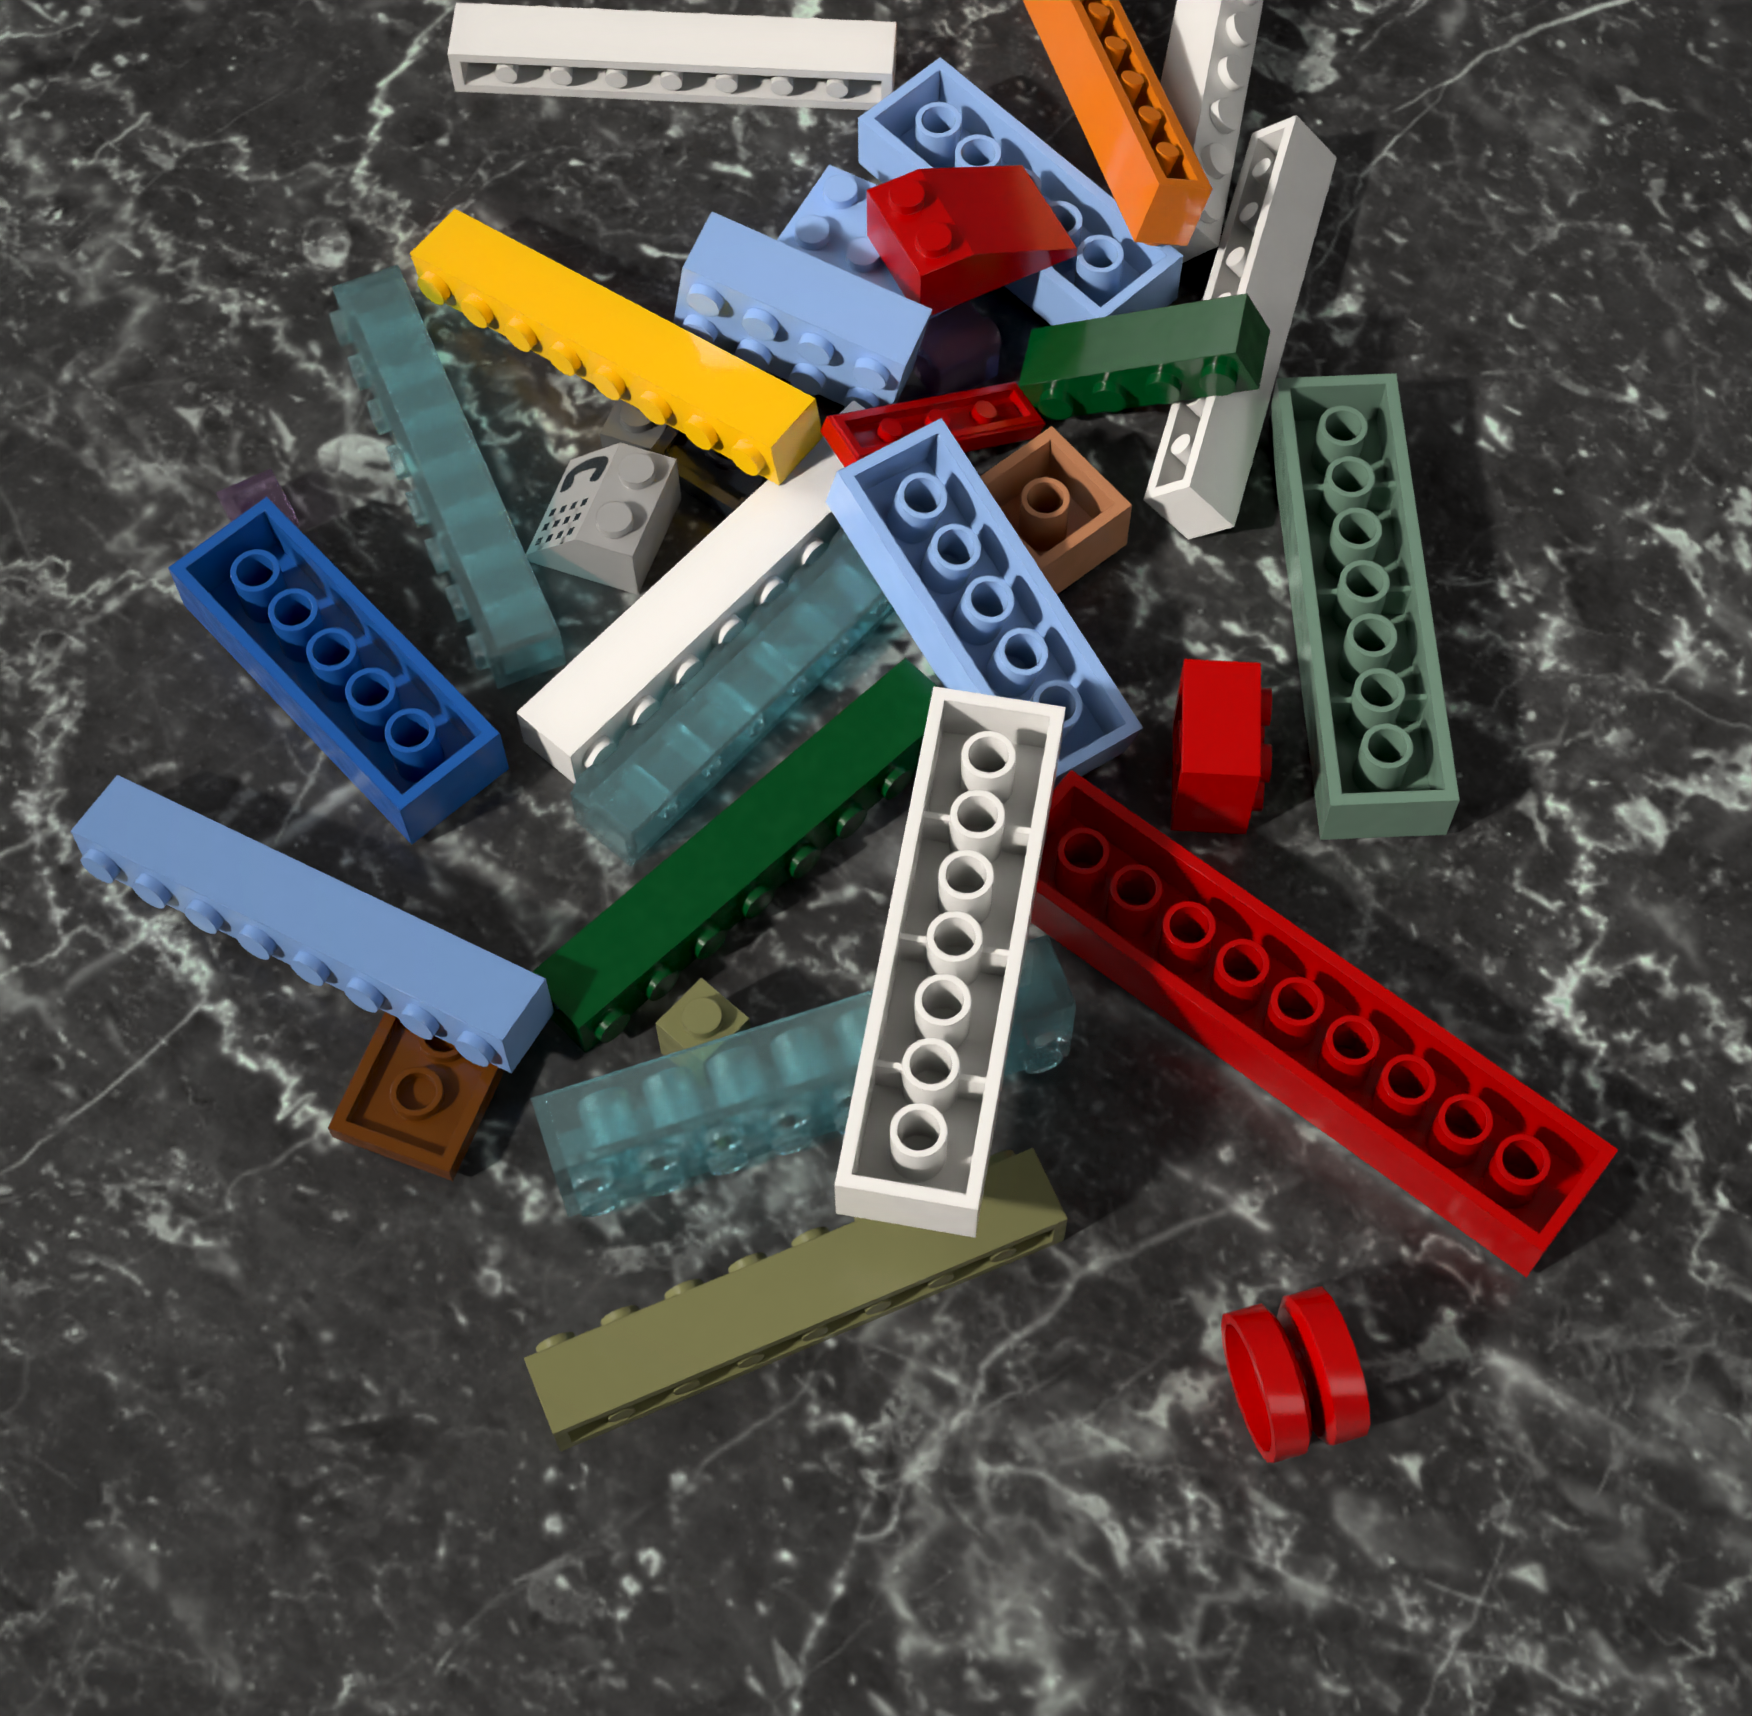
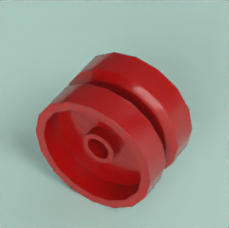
M1322 1286L1282 1296L1277 1318L1263 1304L1251 1305L1222 1315V1343L1230 1380L1246 1427L1266 1462L1276 1463L1306 1454L1313 1431L1327 1445L1340 1444L1368 1434L1370 1428L1369 1399L1355 1345L1344 1318L1332 1296Z

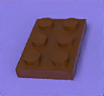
M385 1012L328 1126V1130L333 1138L453 1181L505 1070L491 1063L487 1067L478 1066L464 1058L454 1045L436 1036H433L430 1040L421 1038L409 1031L399 1018Z

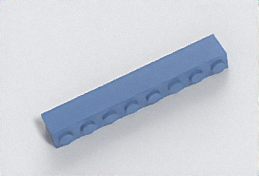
M119 775L112 780L71 830L83 856L81 858L82 865L97 879L105 883H112L114 880H117L133 888L140 898L156 908L162 909L168 905L181 911L195 926L207 933L216 934L219 930L236 938L244 949L260 959L268 960L271 956L289 964L296 974L313 985L322 986L326 982L344 991L354 1004L368 1012L375 1013L378 1009H381L399 1018L409 1031L421 1038L430 1040L433 1036H436L454 1045L464 1058L478 1066L487 1067L491 1063L512 1074L554 1013L545 978Z

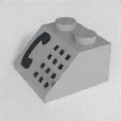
M621 442L571 459L526 553L527 561L638 595L681 501L677 459Z

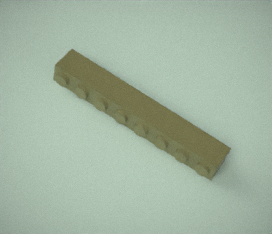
M1034 1148L1016 1155L1013 1150L1001 1151L991 1155L989 1158L976 1238L854 1217V1222L829 1231L828 1227H818L806 1231L792 1241L791 1248L767 1257L765 1253H755L743 1257L728 1268V1274L709 1282L703 1283L702 1279L682 1282L666 1292L665 1300L641 1310L637 1305L619 1308L606 1315L600 1321V1327L575 1336L573 1332H564L551 1336L537 1345V1353L525 1357L524 1360L561 1452L1062 1242L1065 1237L1067 1217Z

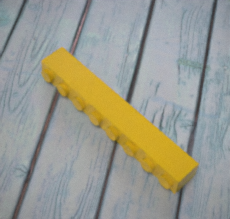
M454 209L410 252L419 277L417 284L422 293L437 305L445 303L463 313L475 326L479 328L489 327L506 336L519 350L524 352L531 350L550 360L563 374L568 376L575 374L594 384L607 398L611 400L621 399L640 409L643 415L657 425L665 423L686 434L688 439L697 447L703 450L713 449L733 460L737 467L749 475L756 476L759 474L780 485L823 438L820 432L821 423L816 398L457 209Z

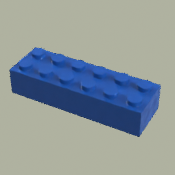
M267 496L168 567L184 606L411 845L509 769L500 733Z

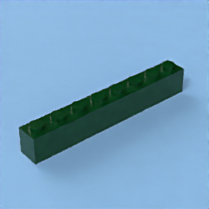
M905 657L534 969L533 973L546 979L554 1013L551 1016L552 1020L585 1053L599 1041L602 1043L610 1042L626 1028L631 1018L630 1015L648 999L656 1001L665 996L676 984L679 973L696 958L704 960L715 953L725 941L727 931L744 917L752 919L759 915L773 899L774 891L791 876L794 879H798L808 873L819 860L821 851L837 837L845 839L852 835L864 822L867 811L883 797L886 800H890L901 793L910 782L912 773L918 767L933 687L938 686Z

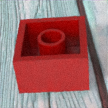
M1184 659L1173 716L1171 830L1246 834L1251 812H1262L1265 783L1270 782L1272 769V745L1264 744L1265 726H1269L1271 721L1272 688L1261 687V663Z

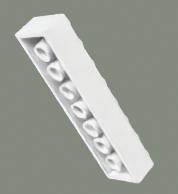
M933 687L835 1180L836 1214L976 1238L1061 750L1066 707Z

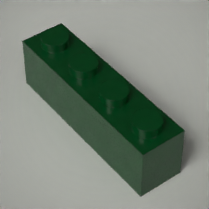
M1247 293L1034 328L1031 330L1018 386L1044 421L1052 419L1063 420L1072 416L1100 412H1117L1127 408L1154 404H1172L1176 401L1226 396L1236 392L1257 390L1260 388L1270 329Z

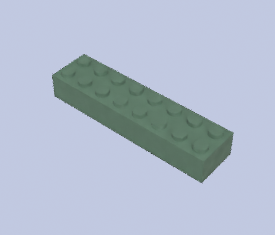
M1393 373L1277 378L1268 422L1320 840L1446 835L1460 799L1397 375Z

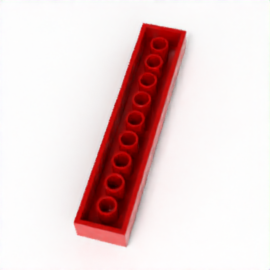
M1070 770L1053 790L1031 923L1527 1278L1599 1180L1618 1149L1073 770Z

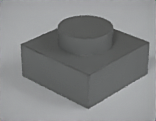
M618 399L615 401L600 432L602 447L606 448L621 442L650 451L669 425L653 423L643 415L640 409Z

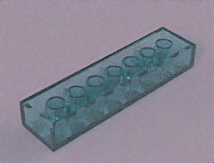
M1048 934L1027 941L1004 1076L1026 1070L1028 1074L1045 1072L1060 1064L1063 1057L1068 1056L1070 1052L1077 1004ZM873 990L531 1098L567 1216L571 1217L580 1213L584 1217L600 1216L616 1209L620 1205V1200L645 1192L648 1196L665 1195L679 1189L685 1183V1179L707 1172L715 1176L730 1174L746 1166L750 1158L772 1151L777 1155L795 1153L810 1145L812 1138L836 1130L839 1134L845 1135Z

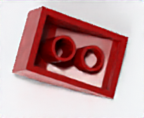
M1023 165L923 168L866 190L868 238L904 296L931 308L930 316L1077 256V247Z

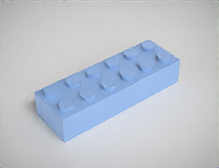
M941 57L858 117L859 164L882 183L923 168L1023 165L1077 247V256L1005 285L1008 290L1051 326L1167 307L1177 299L1183 255L1171 245L1150 246L1134 242L1114 198Z
M942 418L836 472L826 503L944 688L1066 707L1054 789L1070 770H1073L1082 777L1126 751L1141 732L1143 726Z

